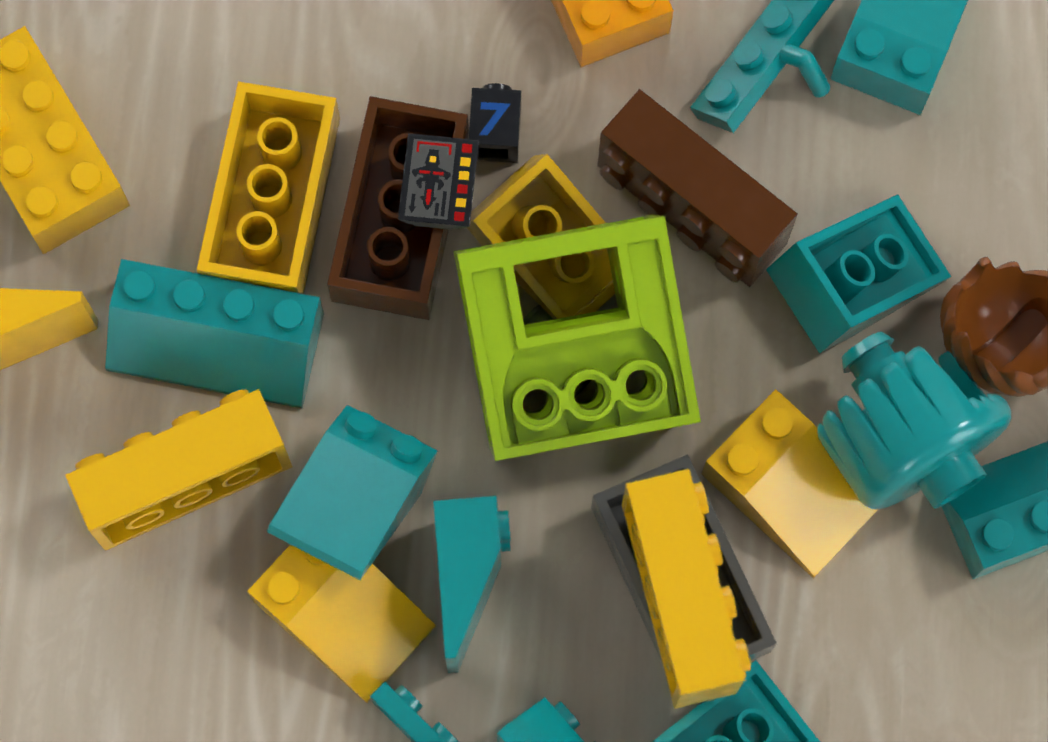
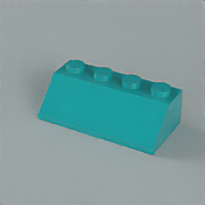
M121 259L109 306L105 369L107 371L224 394H230L242 389H247L251 393L259 389L265 402L303 409L324 317L320 297Z
M1048 441L981 466L987 474L986 477L959 497L941 506L973 580L1048 551Z

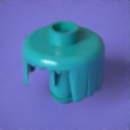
M883 332L874 333L850 348L841 358L843 373L852 372L856 378L851 386L862 401L865 409L862 410L850 396H843L837 404L842 422L832 410H828L823 417V425L821 423L818 425V438L864 506L870 509H884L922 491L933 509H937L959 497L986 477L987 474L975 458V455L990 445L1007 429L1011 421L1010 406L999 395L987 394L986 396L966 372L959 367L951 352L946 351L938 357V365L924 348L917 346L907 354L904 351L895 353L890 346L894 342L892 337Z

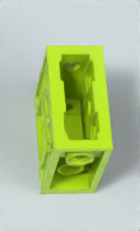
M647 215L453 251L488 443L495 461L701 422L665 216ZM607 248L618 308L524 325L514 265ZM644 370L646 375L644 386L637 392L627 393L626 380L628 376L634 371ZM584 380H595L596 392L594 396L586 402L575 401L574 391L577 385ZM534 389L545 390L547 394L546 402L541 409L537 411H526L523 409L525 395Z

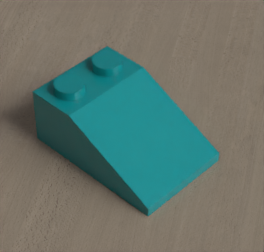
M862 0L838 54L830 80L921 115L968 0Z
M898 194L796 242L766 269L819 354L855 336L952 277Z
M347 405L325 432L270 522L267 533L361 580L421 496L438 450L420 442L411 435H406L376 420L368 413L361 412Z
M497 496L433 501L444 649L448 673L459 672L501 569V552L511 551L508 510L498 511Z
M757 660L751 663V670L746 671L745 681L736 694L700 703L652 742L820 741Z

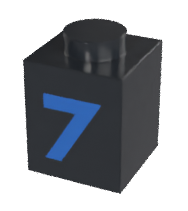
M500 83L486 84L483 88H472L469 139L479 140L477 161L518 163L521 90H512L510 86Z

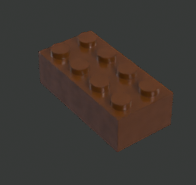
M641 89L634 94L601 131L597 166L601 168L600 174L604 180L615 189L621 191L623 188H626L639 199L638 205L647 215L665 216V220L677 229L676 234L678 238L690 249L696 252L702 249L716 260V268L727 279L735 283L741 280L748 287H751L787 245L798 213Z
M370 96L327 283L331 302L430 320L449 229L419 227L398 220L408 133L468 139V114Z

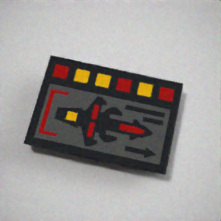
M408 133L398 220L407 224H413L414 226L452 230L470 227L479 140Z

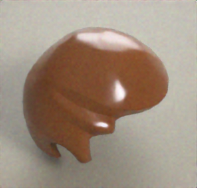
M988 257L981 258L949 290L943 299L940 311V325L946 351L951 352L959 367L980 388L988 392L1014 397L1035 395L1040 391L1048 389V271H1022L1019 263L1015 261L994 267Z

